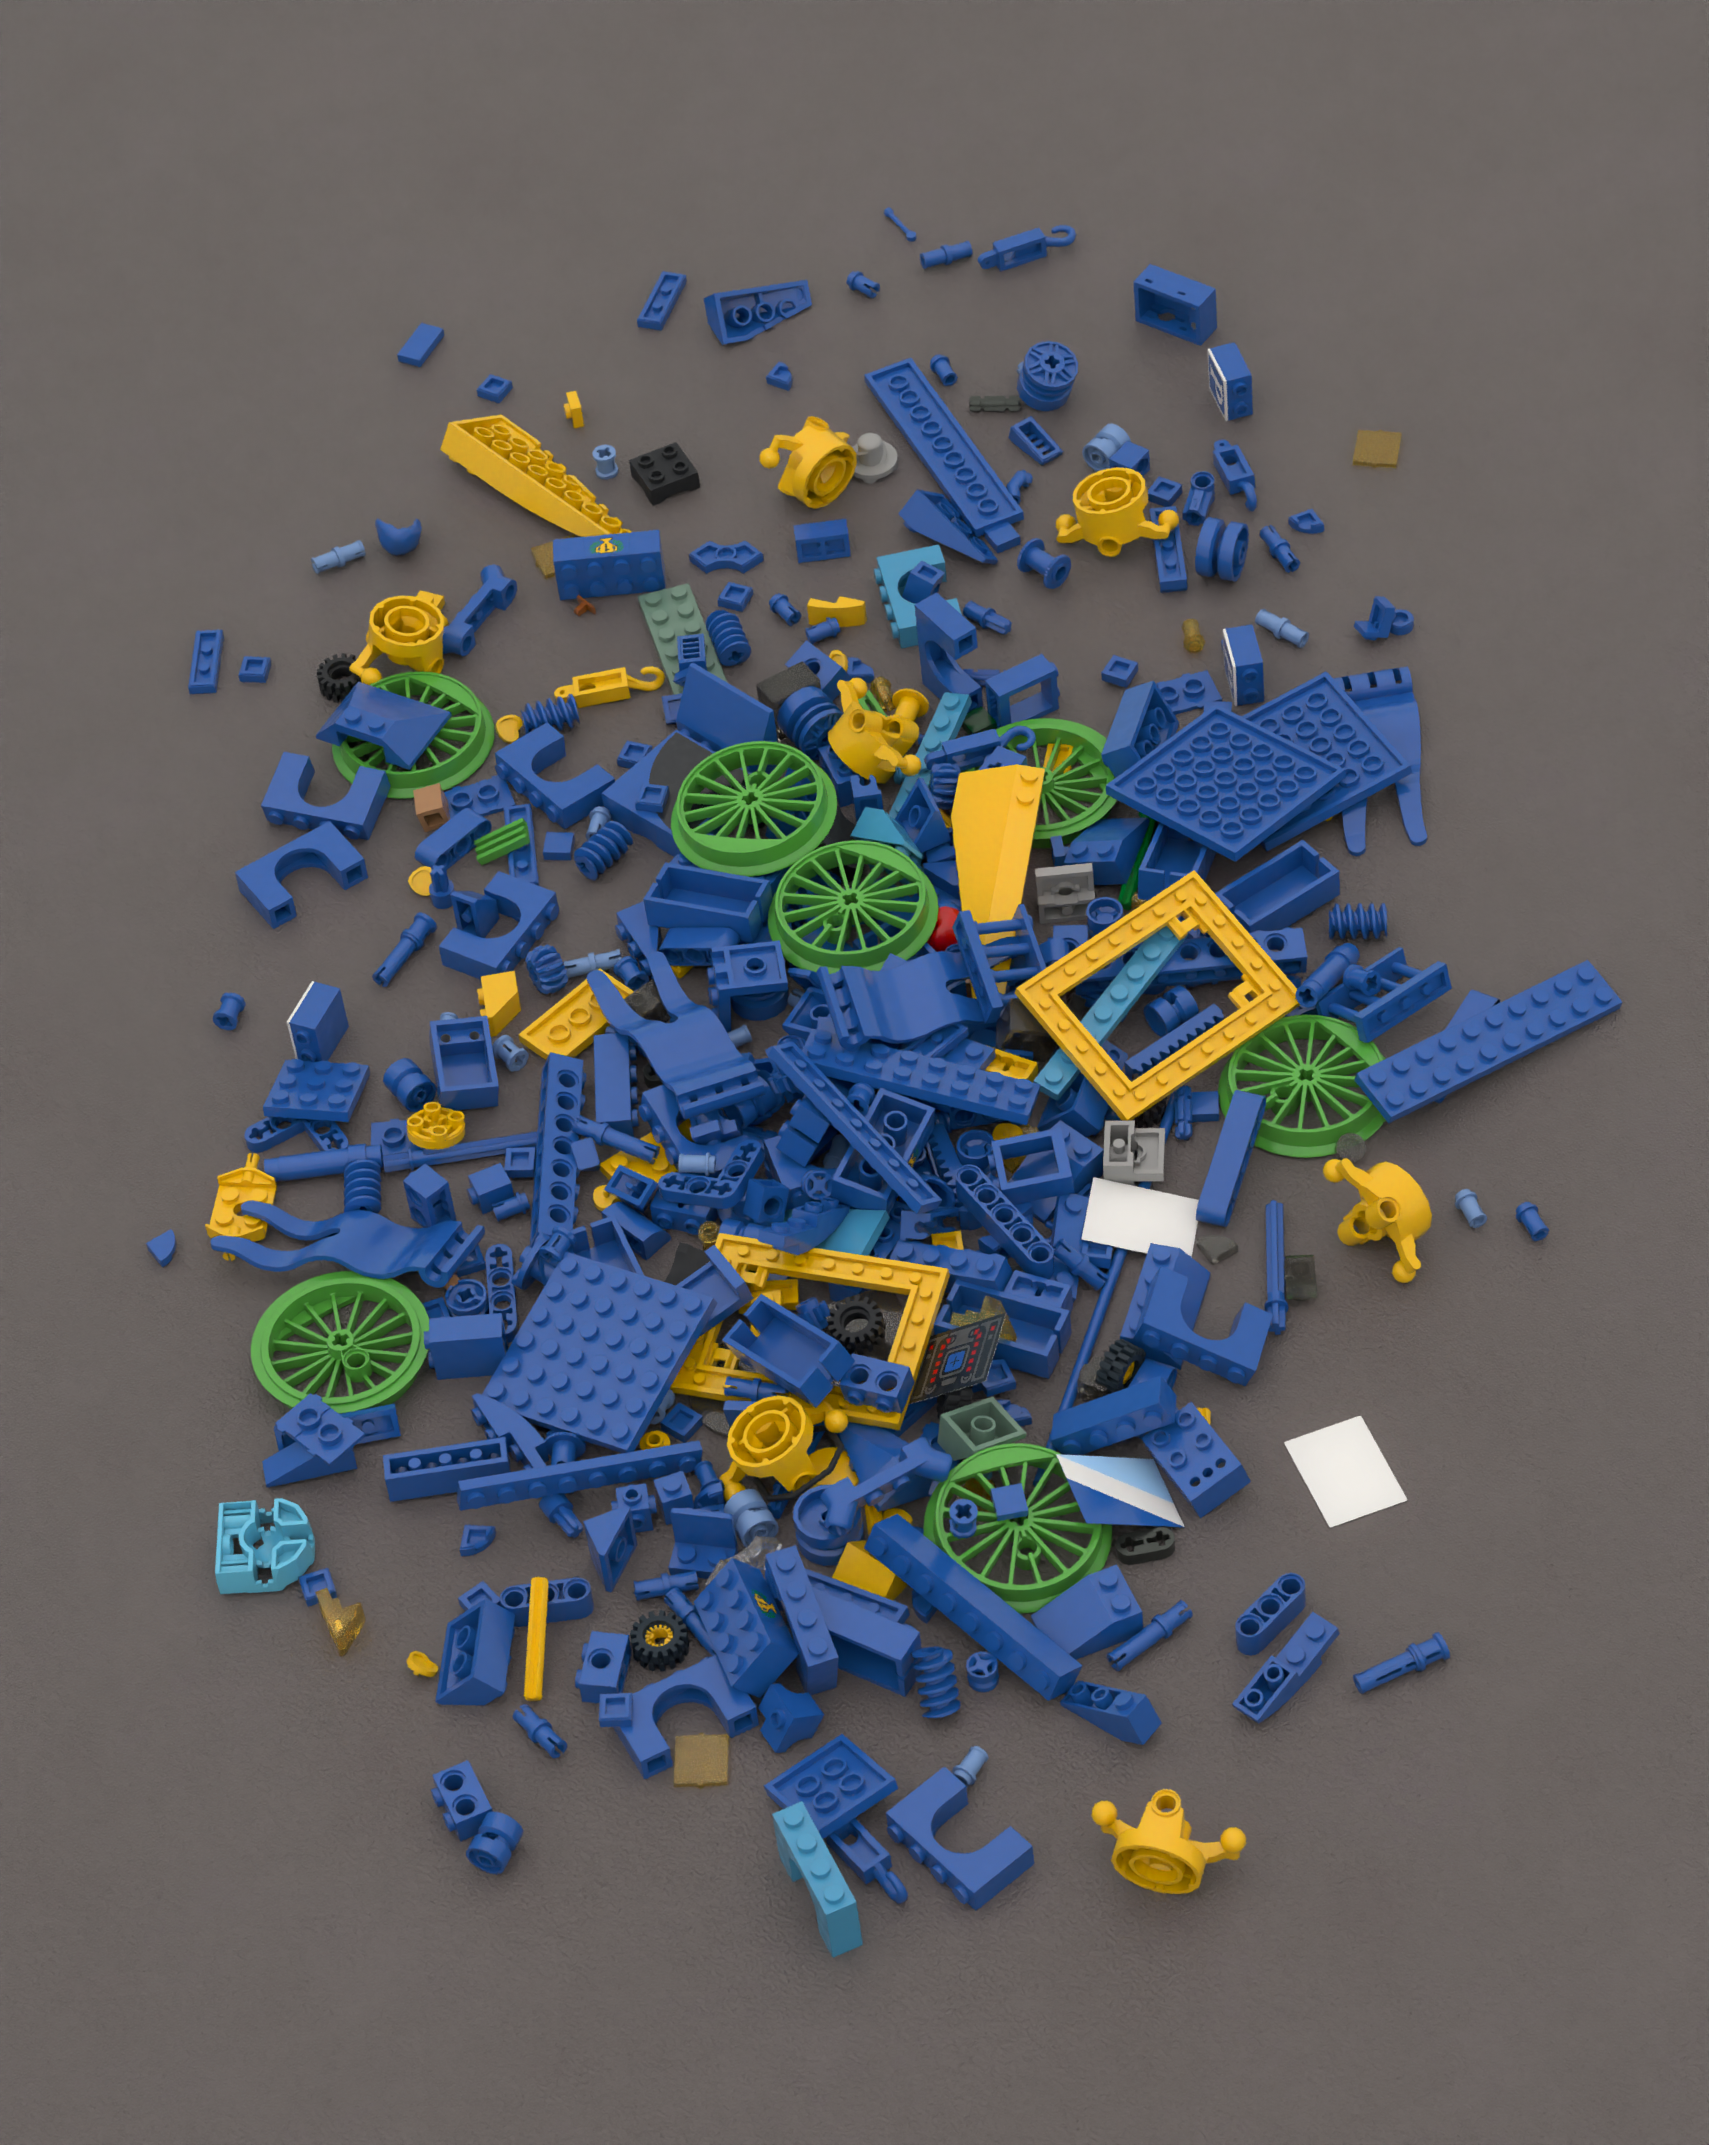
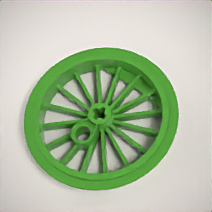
M406 672L385 677L370 684V686L410 699L413 695H422L419 702L428 704L431 695L439 696L431 706L440 709L451 700L455 704L443 710L451 712L452 716L467 710L471 715L450 718L430 743L452 757L444 762H439L430 748L427 747L424 753L433 764L432 767L417 770L415 762L412 766V771L396 772L398 766L386 762L382 746L366 742L351 749L349 742L363 740L349 735L340 746L332 744L335 764L340 773L351 784L354 781L359 766L383 770L376 768V766L384 760L389 765L388 769L384 771L391 785L387 797L405 799L414 798L413 790L440 783L443 791L470 777L488 757L494 742L495 730L493 719L486 706L460 681L439 673ZM475 725L473 732L452 730V728ZM441 739L467 743L463 748L458 749ZM381 748L367 762H363L358 758Z
M1054 718L1028 719L996 729L999 737L1015 726H1026L1032 729L1036 735V741L1032 746L1035 766L1045 769L1040 800L1045 825H1036L1032 848H1051L1050 837L1060 835L1062 836L1063 845L1069 844L1089 826L1100 819L1108 817L1117 800L1106 794V785L1116 777L1102 760L1101 753L1107 740L1103 735L1085 725ZM1022 735L1016 736L1006 745L1005 749L1016 752V746L1025 743L1028 738ZM1048 743L1055 744L1046 768L1040 767L1037 746L1048 745ZM1061 744L1073 746L1072 754L1052 772ZM1077 761L1081 765L1063 774L1068 766L1071 765L1072 767ZM981 766L960 771V773L979 770ZM1087 774L1090 775V778L1078 779V778H1081V777H1083V776H1085V775H1087ZM1099 787L1102 793L1083 791L1082 789ZM1074 800L1090 802L1094 804L1090 808H1087ZM1046 802L1062 822L1049 824ZM1060 805L1079 815L1070 819Z
M770 741L740 743L721 749L708 756L687 775L680 787L672 811V835L680 852L690 862L702 869L747 877L765 875L793 865L820 845L834 823L837 812V795L834 785L825 771L800 750L786 744ZM759 765L757 772H753L748 776L746 766ZM767 765H777L769 775L765 772ZM742 768L746 790L732 776L730 771ZM788 768L795 770V772L777 781ZM723 775L734 789L714 780ZM804 778H808L812 782L788 788ZM706 787L721 795L700 793ZM817 793L815 801L788 800ZM693 804L713 805L690 811ZM782 810L811 813L806 820H802ZM767 815L792 825L797 829L790 835L785 836ZM714 817L694 829H691L688 825V822ZM763 821L778 839H761L758 823ZM740 823L736 838L728 837ZM725 824L715 836L706 835L707 833ZM748 824H753L756 839L744 838Z
M854 840L837 842L806 854L785 873L769 907L768 929L772 941L780 940L783 957L800 969L817 972L819 967L827 966L829 974H833L839 971L841 966H857L871 971H880L890 953L907 961L925 945L937 922L938 898L929 878L901 851L872 841ZM857 864L850 889L843 866ZM864 864L876 865L860 884ZM839 867L845 890L826 870ZM885 868L894 871L893 873L874 883L876 879L880 876V874L885 870ZM819 875L832 889L810 879ZM903 878L910 882L907 885L886 889ZM800 887H802L818 895L795 893ZM912 894H918L919 896L918 902L890 900ZM788 904L811 905V907L786 912ZM885 911L911 912L914 915L910 921H906ZM816 917L795 930H791L787 924ZM871 917L897 927L901 931L894 937H889ZM864 921L883 943L867 948L860 923ZM855 925L862 949L843 951L845 942L850 938L852 926ZM823 926V931L812 944L801 939ZM826 941L831 944H837V948L834 951L821 947Z
M1321 1015L1283 1017L1234 1051L1220 1076L1218 1086L1220 1107L1226 1118L1235 1090H1238V1081L1269 1082L1240 1089L1241 1091L1259 1095L1270 1094L1266 1098L1265 1111L1271 1108L1272 1112L1276 1114L1271 1122L1262 1119L1254 1145L1275 1154L1299 1158L1322 1157L1340 1153L1367 1140L1386 1121L1368 1097L1343 1088H1360L1354 1080L1355 1076L1344 1075L1360 1072L1384 1060L1385 1057L1373 1041L1369 1043L1360 1041L1357 1028L1342 1020ZM1309 1039L1306 1064L1303 1063L1294 1040ZM1314 1039L1326 1040L1327 1043L1311 1064ZM1287 1041L1296 1063L1279 1049L1276 1044ZM1336 1043L1346 1047L1324 1061ZM1267 1049L1281 1063L1258 1054ZM1353 1055L1359 1059V1061L1339 1065ZM1248 1063H1252L1270 1071L1243 1069ZM1332 1095L1363 1106V1108L1356 1114H1352ZM1318 1096L1336 1111L1344 1121L1329 1125ZM1312 1101L1322 1128L1303 1129L1306 1102ZM1300 1106L1298 1128L1280 1126L1286 1116L1292 1115Z
M354 1271L323 1274L292 1287L278 1297L264 1312L252 1337V1365L263 1387L290 1409L294 1408L310 1393L314 1394L331 1374L332 1377L326 1396L321 1398L323 1399L322 1402L329 1405L338 1414L390 1405L397 1401L411 1387L426 1359L429 1349H425L424 1331H429V1317L419 1298L410 1289L394 1279L370 1278ZM367 1300L379 1303L354 1332L363 1302ZM355 1302L347 1329H342L338 1309ZM388 1308L399 1314L370 1330ZM334 1312L337 1330L333 1332L321 1319ZM315 1322L327 1338L305 1327ZM405 1323L409 1324L412 1332L379 1339ZM297 1334L315 1344L285 1340ZM411 1344L408 1353L381 1351L387 1348ZM275 1351L306 1354L273 1361ZM374 1361L402 1364L394 1372ZM307 1366L284 1380L276 1373ZM344 1367L349 1396L334 1397ZM374 1372L386 1378V1380L375 1386L369 1377ZM317 1374L303 1392L293 1388ZM352 1382H363L369 1390L354 1394Z
M1010 1443L981 1450L949 1471L948 1479L943 1483L939 1482L929 1499L924 1517V1536L1019 1614L1034 1613L1087 1575L1102 1570L1111 1548L1112 1524H1087L1049 1519L1081 1511L1077 1502L1044 1509L1071 1490L1056 1454L1060 1453L1038 1445ZM1023 1465L1021 1484L1023 1491H1025L1027 1467L1034 1466L1046 1470L1026 1501L1029 1510L1028 1516L997 1521L993 1502L961 1487L974 1477L990 1495V1491L994 1487L983 1474L998 1470L1003 1486H1009L1010 1483L1005 1468ZM1052 1473L1067 1481L1034 1504ZM954 1494L963 1499H969L975 1505L989 1511H978L976 1521L988 1523L978 1525L975 1534L971 1537L994 1532L960 1556L954 1553L949 1542L966 1538H957L951 1532L946 1533L943 1526V1519L950 1518V1508H947ZM1047 1529L1092 1534V1538L1088 1547L1083 1548ZM1004 1537L981 1574H977L965 1565L967 1561ZM1039 1537L1081 1558L1071 1568L1067 1569ZM1010 1541L1013 1542L1008 1583L1005 1584L988 1579V1575ZM1023 1548H1030L1034 1550L1035 1553L1033 1554L1031 1552L1028 1553V1556L1021 1554L1019 1551ZM1041 1553L1060 1573L1059 1576L1047 1581L1041 1580L1037 1568L1041 1561ZM1015 1565L1022 1570H1031L1035 1584L1014 1585Z

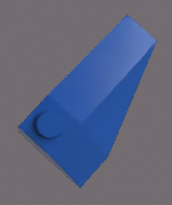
M917 489L898 513L905 520L903 523L905 527L914 533L918 532L982 563L995 565L998 562V559L981 539L972 536L973 531L969 525L961 521L960 513L943 494Z

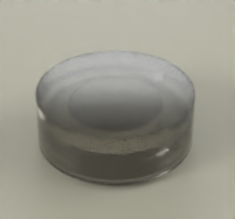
M1355 1133L1342 1135L1335 1145L1337 1158L1339 1160L1348 1158L1352 1164L1359 1162L1366 1152L1364 1140Z

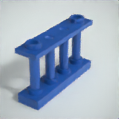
M1018 904L1011 920L985 923L974 921L970 910L959 911L952 928L986 1024L996 1023L1004 1007L1024 1005L1016 994L1002 995L999 993L996 983L1031 979L1046 969L1033 931V920L1031 915L1027 914L1024 904ZM1015 931L1019 943L986 947L982 945L979 935ZM1024 955L1028 966L1026 968L994 971L990 969L987 959Z
M1398 947L1364 969L1366 971L1374 970L1379 972L1381 975V987L1378 992L1384 990L1389 992L1382 998L1374 995L1367 996L1358 989L1350 990L1346 988L1342 983L1317 1002L1316 1008L1318 1015L1335 1019L1341 1017L1356 1023L1359 1040L1369 1043L1452 989L1447 964L1437 961L1421 971L1407 966L1404 950ZM1403 976L1409 978L1403 984L1396 983ZM1360 1004L1368 1006L1360 1012L1353 1010Z

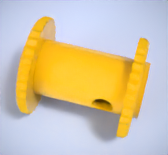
M900 689L892 697V703L896 711L893 715L887 716V718L898 717L915 722L917 717H921L928 712V700L916 690Z

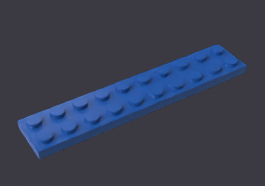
M912 358L864 375L866 385L950 502L960 513L965 523L969 525L975 537L984 535V530L1002 523L1009 522L1013 524L1024 519L1023 510Z
M1586 960L1356 1073L1354 1080L1389 1124L1620 1009L1623 1002L1590 961Z

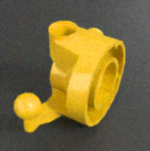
M814 416L807 417L803 429L794 437L774 435L770 447L762 450L759 456L761 465L771 469L776 467L780 461V455L777 452L779 448L792 451L777 487L783 493L796 497L807 507L815 509L828 505L844 491L853 477L857 464L856 452L847 443L849 435L845 432L834 433L829 429L828 423Z
M1115 467L1103 469L1087 476L1078 483L1073 491V504L1078 523L1076 524L1074 517L1069 514L1060 515L1056 520V529L1058 531L1056 539L1059 543H1073L1084 539L1096 545L1101 554L1107 557H1114L1120 553L1123 544L1138 539L1140 536L1151 539H1167L1170 530L1175 529L1179 524V516L1175 511L1168 509L1164 510L1158 517L1160 526L1146 521L1143 510L1148 503V489L1142 475L1130 468Z
M401 595L390 597L377 603L370 612L369 630L366 634L367 646L361 652L358 659L351 664L349 671L361 677V682L370 685L382 679L381 672L376 668L368 667L384 652L396 664L409 665V667L417 672L440 674L444 666L443 633L444 627L449 625L448 619L434 604L419 597Z
M852 678L849 681L839 680L837 688L841 692V704L844 713L827 733L828 741L838 757L854 772L869 780V776L873 775L877 783H886L896 771V767H899L906 776L918 774L921 769L920 759L913 754L905 755L918 739L919 727L917 723L898 717L888 719L879 712L863 709L858 699L866 695V682L861 678Z
M1348 1158L1327 1161L1323 1167L1324 1177L1333 1183L1340 1182L1345 1178L1358 1189L1361 1201L1343 1217L1344 1221L1338 1226L1339 1239L1348 1246H1354L1357 1244L1363 1245L1370 1240L1377 1241L1384 1236H1388L1396 1244L1401 1259L1392 1267L1393 1277L1401 1283L1412 1281L1416 1275V1270L1421 1267V1263L1416 1256L1414 1241L1429 1230L1432 1220L1430 1206L1421 1187L1409 1173L1398 1165L1389 1162L1377 1163L1365 1172L1362 1169L1356 1168ZM1353 1225H1355L1358 1228L1359 1233L1355 1231Z
M780 1395L763 1398L748 1406L735 1419L728 1433L727 1447L733 1461L728 1471L719 1478L724 1484L723 1495L725 1502L727 1503L734 1494L746 1490V1487L739 1483L746 1474L759 1478L774 1476L790 1492H795L816 1477V1470L807 1454V1450L812 1442L813 1425L824 1421L828 1431L832 1433L843 1432L848 1425L846 1413L840 1409H834L828 1401L820 1403L816 1408L809 1407L804 1409L793 1398Z
M1170 1789L1159 1790L1153 1795L1151 1801L1146 1806L1138 1828H1133L1118 1820L1117 1809L1112 1802L1107 1800L1099 1801L1092 1808L1091 1816L1094 1822L1100 1825L1101 1831L1112 1834L1117 1839L1111 1858L1115 1870L1125 1879L1136 1885L1160 1893L1182 1894L1192 1892L1199 1888L1207 1863H1214L1224 1858L1237 1860L1240 1857V1851L1246 1845L1245 1834L1236 1827H1229L1221 1834L1220 1842L1203 1843L1189 1840L1192 1828L1184 1819V1810L1181 1807L1179 1795ZM1162 1809H1173L1170 1812H1161Z

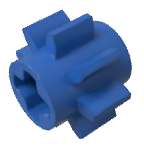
M812 1297L795 1306L798 1312L796 1315L820 1330L828 1326L826 1317L830 1316V1309L825 1300L818 1302L816 1297Z

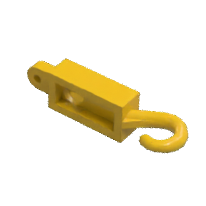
M622 667L572 677L573 684L557 688L554 691L556 702L557 697L561 696L565 703H567L568 694H572L577 708L629 699L631 698L630 688L643 691L657 690L665 682V674L658 667H644L641 669V674L652 673L657 676L654 681L646 682L627 675L626 668Z

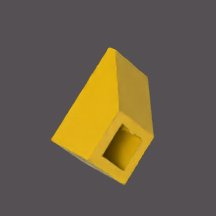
M515 971L481 976L482 988L477 989L479 1004L480 1006L485 1005V1009H481L480 1014L481 1016L488 1017L491 1037L497 1036L521 1011Z

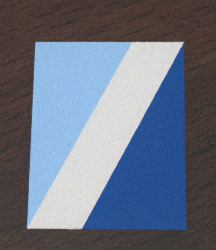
M1056 1454L1086 1523L1184 1527L1154 1459Z

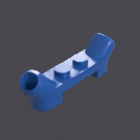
M489 565L482 569L480 579L483 586L471 597L463 610L457 613L452 623L444 627L443 655L452 652L461 656L469 654L476 645L474 636L476 630L495 608L505 611L514 600L517 592V583L515 580L505 577L500 566Z
M922 1437L901 1448L898 1459L899 1463L854 1487L849 1477L833 1484L820 1495V1499L828 1509L824 1522L826 1529L835 1535L843 1536L849 1534L852 1531L857 1509L866 1504L868 1506L877 1504L884 1498L886 1493L895 1490V1492L903 1490L916 1477L945 1482L948 1479L953 1460L951 1455L933 1450L927 1438Z

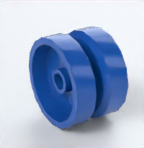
M1211 517L1204 521L1196 548L1195 570L1197 575L1214 577L1218 572L1220 579L1234 582L1239 579L1248 550L1249 529L1247 524L1231 521L1226 527L1224 520Z
M820 1485L809 1489L798 1498L793 1508L797 1546L805 1558L812 1563L822 1566L838 1565L847 1542L862 1541L865 1538L862 1508L857 1509L852 1531L849 1534L843 1536L835 1535L826 1529L824 1522L828 1509L820 1499V1495L832 1485Z

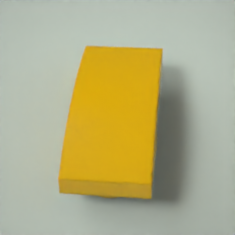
M839 596L837 602L832 603L810 598L807 604L809 625L815 626L825 622L828 617L830 619L836 618L840 627L859 626L867 621L865 601Z

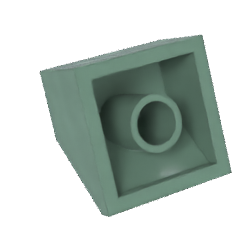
M992 1396L941 1414L937 1443L946 1453L951 1455L953 1461L968 1458L989 1447L1009 1444L1026 1438V1432Z

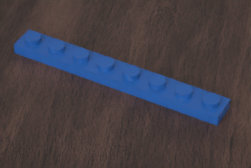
M793 1041L772 1046L768 1056L777 1064V1067L795 1083V1086L809 1098L814 1106L832 1123L833 1127L867 1160L870 1166L881 1175L891 1189L895 1190L911 1210L916 1214L938 1208L942 1199Z
M698 1440L458 1481L457 1503L460 1511L478 1509L484 1506L508 1504L513 1501L537 1499L552 1494L570 1493L589 1488L630 1483L636 1480L659 1478L680 1471L689 1473L694 1471V1467L701 1462L703 1449Z

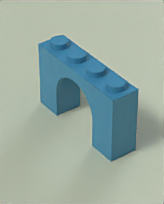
M939 544L876 557L878 568L873 569L876 585L881 584V587H879L882 603L887 602L884 605L888 621H893L890 623L893 639L898 638L901 649L918 645L915 603L909 602L902 597L910 572L922 560L945 572L942 582H947L945 561ZM957 598L946 600L962 615Z
M801 1801L773 1813L772 1817L779 1858L792 1882L801 1878L804 1879L815 1907L819 1933L832 1958L862 1946L857 1902L803 1802Z

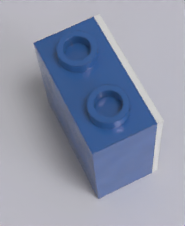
M1236 343L1208 349L1209 389L1225 421L1252 415V375Z
M1253 624L1223 629L1224 669L1234 706L1264 702L1263 660Z
M314 981L310 983L287 1020L295 1059L319 1062L328 1061L349 1027L340 988Z

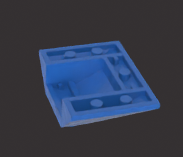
M357 682L318 731L316 739L340 746L349 735L382 746L387 763L410 770L452 715L449 711Z

